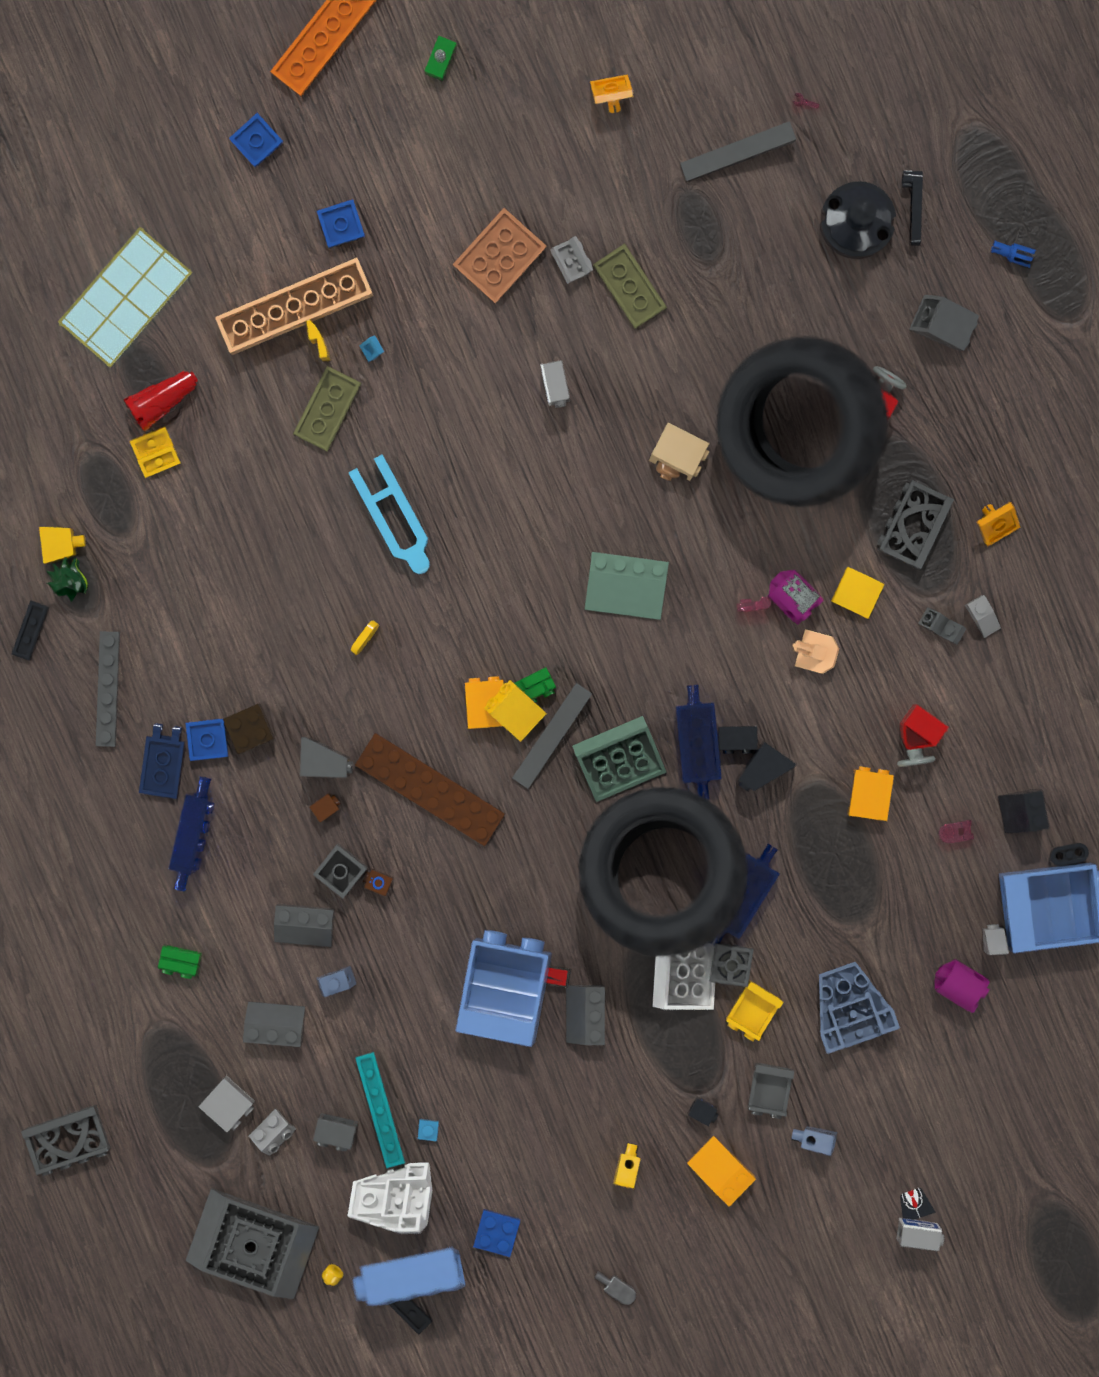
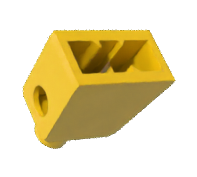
M39 527L44 564L63 560L64 557L76 556V547L86 546L85 536H74V531L71 528Z
M627 1143L625 1154H620L613 1184L634 1189L640 1158L636 1157L639 1146ZM627 1160L632 1162L630 1169L625 1167Z

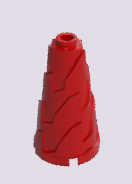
M182 371L156 385H151L134 395L128 396L123 401L127 408H130L131 414L145 432L165 416L187 394L193 391L198 379L192 371L190 373Z

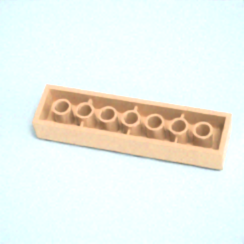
M355 258L215 317L229 352L234 355L306 325V320L313 322L373 296V293L358 258Z

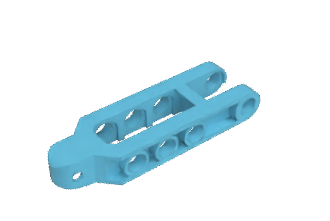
M381 454L374 458L389 487L372 496L357 468L350 471L349 475L393 556L406 560L415 573L424 574L430 568L429 559L425 554L428 537L388 463ZM391 494L395 497L417 538L416 544L406 550L399 547L376 503Z

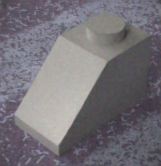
M981 595L965 605L984 638L1001 629L985 595Z
M999 924L987 925V928H983L984 952L988 955L1008 954L1004 928L999 927Z

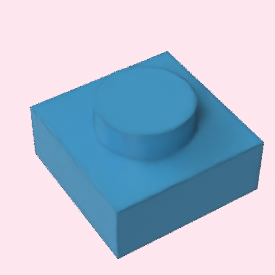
M375 335L359 345L368 362L373 361L384 353Z
M420 1119L418 1139L437 1141L439 1121Z

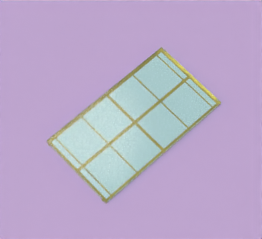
M139 227L60 318L58 323L111 368L193 272L145 232L143 228Z

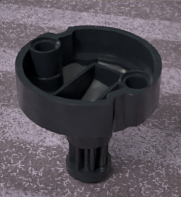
M855 181L838 187L829 195L821 210L825 218L820 223V230L826 244L834 252L846 258L863 259L875 255L886 246L895 230L891 225L892 220L896 217L893 202L881 188L868 182ZM829 201H836L838 208L831 209L828 205ZM880 231L885 232L887 239L880 240L877 233Z

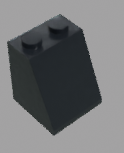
M762 741L758 750L755 751L736 779L740 781L738 785L746 791L750 789L755 791L793 769L797 764Z
M1030 789L998 795L1005 833H1023L1050 829L1043 790Z

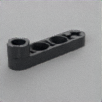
M903 170L902 188H911L910 246H920L923 171Z

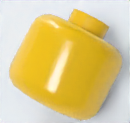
M334 1264L328 1265L322 1273L324 1283L331 1286L337 1285L343 1277V1271Z

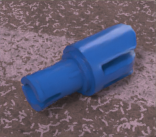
M994 240V247L992 246L991 248L992 253L1006 256L1009 262L1030 268V263L1014 257L1032 261L1033 256L1017 251V249L1031 254H1035V249L1016 243L1009 246Z

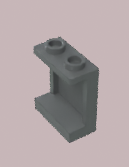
M755 1062L747 1107L748 1110H751V1114L762 1116L763 1113H768L770 1117L777 1119L787 1116L789 1093L794 1077L793 1069Z

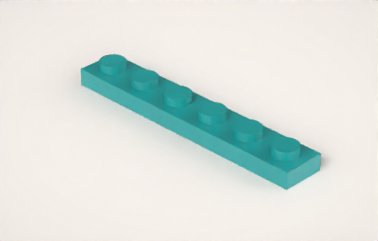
M371 1052L357 1056L355 1059L386 1168L404 1164L405 1159L375 1053Z

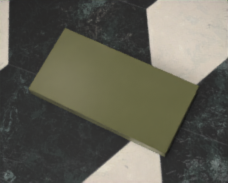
M625 244L593 264V267L634 329L667 308Z
M327 366L293 435L328 452L362 383Z

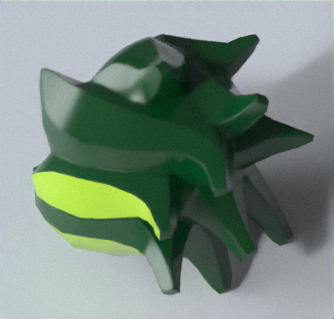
M64 557L60 568L53 564L54 572L47 571L52 582H47L46 584L52 588L57 596L67 595L72 602L78 592L86 594L88 581L79 569V560L77 558H74L69 565L67 558Z

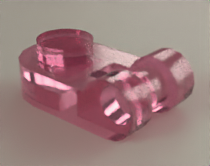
M762 597L760 601L752 602L751 599H742L739 604H736L737 612L767 610L771 606V600L768 597Z
M964 820L942 825L938 832L939 838L945 843L974 839V834L971 833L970 828L972 822L971 820ZM963 827L964 834L959 835L958 828Z

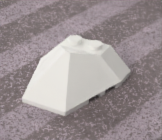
M409 1163L404 1168L391 1169L387 1171L388 1173L379 1176L375 1174L353 1182L348 1210L349 1218L398 1233H420L428 1225L432 1197L429 1163Z

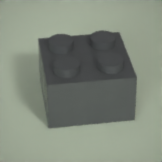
M338 843L313 875L341 898H344L368 866Z
M321 1113L317 1121L313 1141L323 1147L333 1145L336 1146L335 1149L340 1151L351 1150L358 1121Z

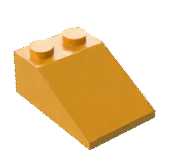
M715 1136L687 1162L697 1175L729 1207L756 1180L755 1175Z

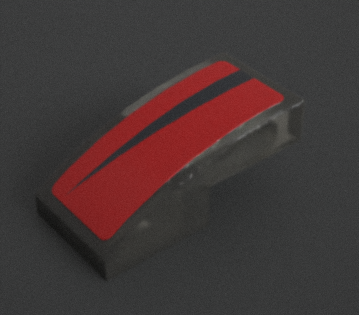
M550 965L546 985L568 988L571 969Z

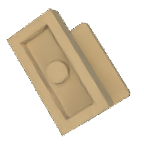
M667 423L649 461L654 464L659 461L687 475V480L690 481L693 476L697 477L701 469L698 465L701 460L705 461L709 453L706 450L709 443Z

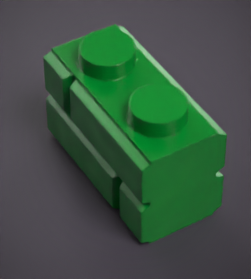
M547 667L514 683L534 702H537L536 698L541 695L545 698L555 693L553 689L557 688Z
M163 945L158 968L162 969V973L173 975V972L181 973L180 977L192 979V976L195 977L198 974L202 953Z

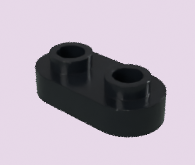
M1082 843L1057 846L1051 850L1050 860L1057 866L1083 862L1088 858L1089 850ZM1076 849L1081 850V854L1079 856L1075 855ZM1061 852L1062 858L1058 860L1056 854Z

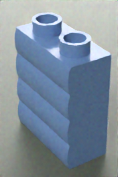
M1089 862L999 874L1009 951L1017 953L1099 942V871H1097L1096 864Z
M484 930L483 939L476 938L472 942L456 1032L531 1047L536 1041L552 953L543 951L544 941L522 937L521 946L506 944L507 934Z
M454 1248L361 1267L362 1276L354 1278L357 1300L367 1301V1304L388 1305L398 1300L407 1301L419 1296H432L442 1291H456L466 1286L459 1250Z

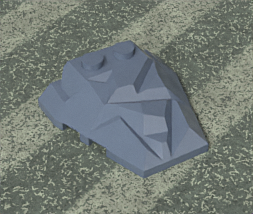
M856 962L819 974L820 1034L827 1054L900 1029L894 1010L884 1000L880 992L877 991Z

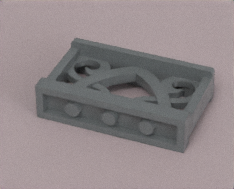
M911 480L910 483H905L901 491L904 495L901 501L897 500L893 508L896 512L893 518L889 517L885 525L887 531L885 535L881 534L877 545L879 546V551L920 570L954 499ZM912 492H922L924 504L920 505V498L918 496L915 502L911 501L910 496ZM928 494L943 501L942 504H928ZM905 503H907V505L911 508H908L902 512ZM922 511V521L930 530L928 533H915L909 538L905 530L904 518ZM926 511H929L928 515L932 514L934 516L932 521L926 519ZM896 522H897V527H898V531H899V532H897V531L892 532L893 529H894V527H895V524H896ZM892 537H896L897 542L895 545L903 541L904 546L899 550H892L889 546V540ZM916 537L922 538V544H917L916 541L914 544L912 543ZM906 548H908V550L914 556H916L915 561L901 555L900 553H902Z
M97 1104L21 1131L36 1175H49L53 1173V1169L59 1167L60 1170L69 1168L71 1163L78 1161V1164L87 1162L89 1157L94 1155L97 1158L107 1155V1151L111 1149ZM89 1116H93L97 1130H89ZM73 1123H78V1128H77V1129L82 1128V1130H81V1131H75V1130H73V1129H72V1124H73ZM64 1125L65 1129L73 1135H80L79 1141L72 1152L62 1150L53 1145L60 1136V1126ZM53 1131L55 1137L49 1142L48 1139L51 1137L48 1136V1132ZM88 1134H94L99 1137L100 1145L97 1148L89 1146V1143L91 1141L95 1142V1140L87 1138ZM33 1135L42 1145L37 1151L31 1137ZM82 1148H84L87 1151L85 1153L79 1154ZM44 1149L48 1150L44 1159L47 1156L52 1158L49 1164H43L39 1160V1155ZM58 1156L65 1158L64 1160L57 1162Z

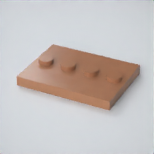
M503 208L454 262L453 266L496 304L547 246L510 212Z

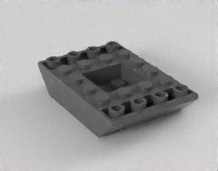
M211 1188L186 1261L203 1272L274 1297L294 1299L319 1226ZM246 1243H255L256 1250L249 1252L245 1247Z

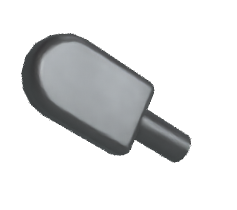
M599 1271L594 1278L606 1285L604 1292L624 1305H629L635 1301L636 1292L632 1286L615 1275L609 1279Z

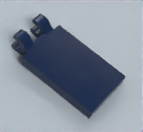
M155 723L152 736L146 737L139 793L177 799L185 741H180L182 727L174 726L172 736L161 735L163 724Z

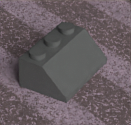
M277 904L274 919V942L332 947L335 909Z
M566 985V1043L605 1045V985Z
M248 1001L243 1042L301 1047L303 1043L305 1006Z

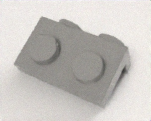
M576 236L550 249L567 284L593 271L592 263L587 258L582 243Z
M274 1109L249 1137L261 1152L270 1156L277 1152L279 1146L292 1136L296 1128L289 1124L278 1110Z

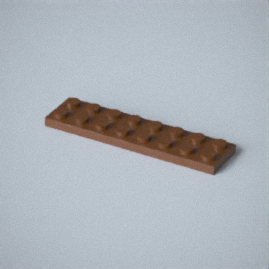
M377 733L373 735L355 764L361 770L483 846L487 844L505 815L499 809Z

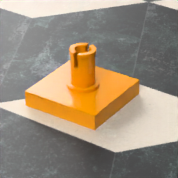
M628 74L590 81L595 104L608 102L610 113H615L614 105L616 113L621 110L619 99L633 97Z
M1011 502L997 510L991 504L987 505L990 510L986 506L982 509L985 517L977 521L987 547L1021 528L1015 508Z

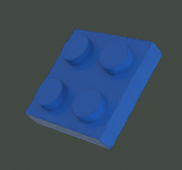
M258 113L229 138L255 168L283 143V140Z
M353 199L317 211L328 248L365 237Z
M223 719L185 723L190 761L229 756L226 728Z
M483 1209L473 1247L510 1257L520 1219Z

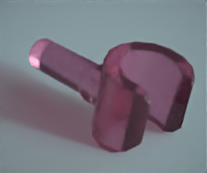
M794 94L796 97L801 98L800 102L793 101L795 106L808 105L819 108L818 103L804 99L802 94Z

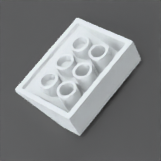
M718 937L707 945L686 954L656 956L653 1007L660 1009L714 1010L715 983L710 982L709 978L715 943H718Z

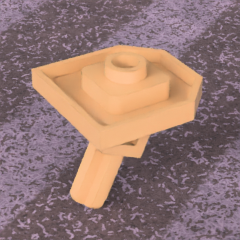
M805 629L802 641L797 640L792 646L794 651L798 652L795 663L796 667L824 674L835 666L839 647L832 636Z

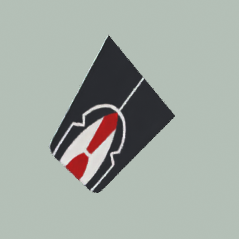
M921 1188L900 1195L903 1219L916 1220L936 1213Z

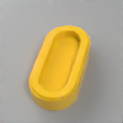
M373 620L368 623L352 645L351 652L358 655L378 629L379 624Z

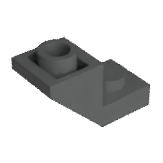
M927 607L918 623L956 645L967 629Z

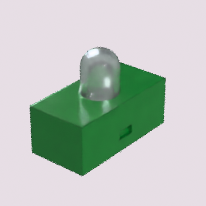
M438 36L425 68V74L443 81L457 43Z

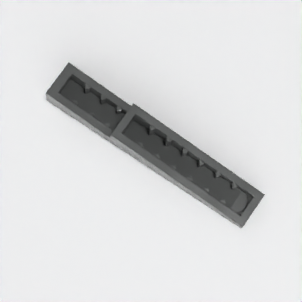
M789 121L680 163L685 180L688 182L794 143L796 137Z
M575 684L513 776L514 780L526 788L530 787L592 695L591 692L579 684Z

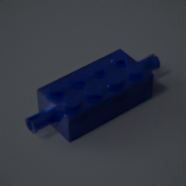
M688 685L689 703L687 705L675 706L683 783H697L698 795L703 797L704 792V798L709 800L708 782L710 780L722 779L714 702H700L699 685H693L694 693L692 685Z
M199 777L196 793L185 795L168 868L178 872L174 886L175 890L186 891L189 875L195 873L201 866L202 859L199 858V855L205 848L206 840H203L204 834L208 833L210 827L208 816L213 813L215 805L212 802L213 798L208 796L211 779L207 777Z
M767 844L763 853L757 859L747 852L745 853L748 877L741 907L729 926L716 938L713 946H715V943L720 944L726 933H730L738 939L741 938L780 875L779 872L772 869L769 865L778 851L772 845Z

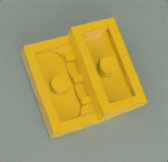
M306 320L309 340L312 344L318 343L320 359L323 362L330 361L328 348L321 333L311 320Z
M166 426L130 440L145 478L181 463Z
M847 567L831 602L868 619L884 584Z

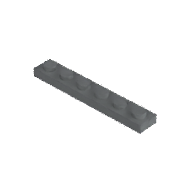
M100 631L96 746L116 747L120 632Z

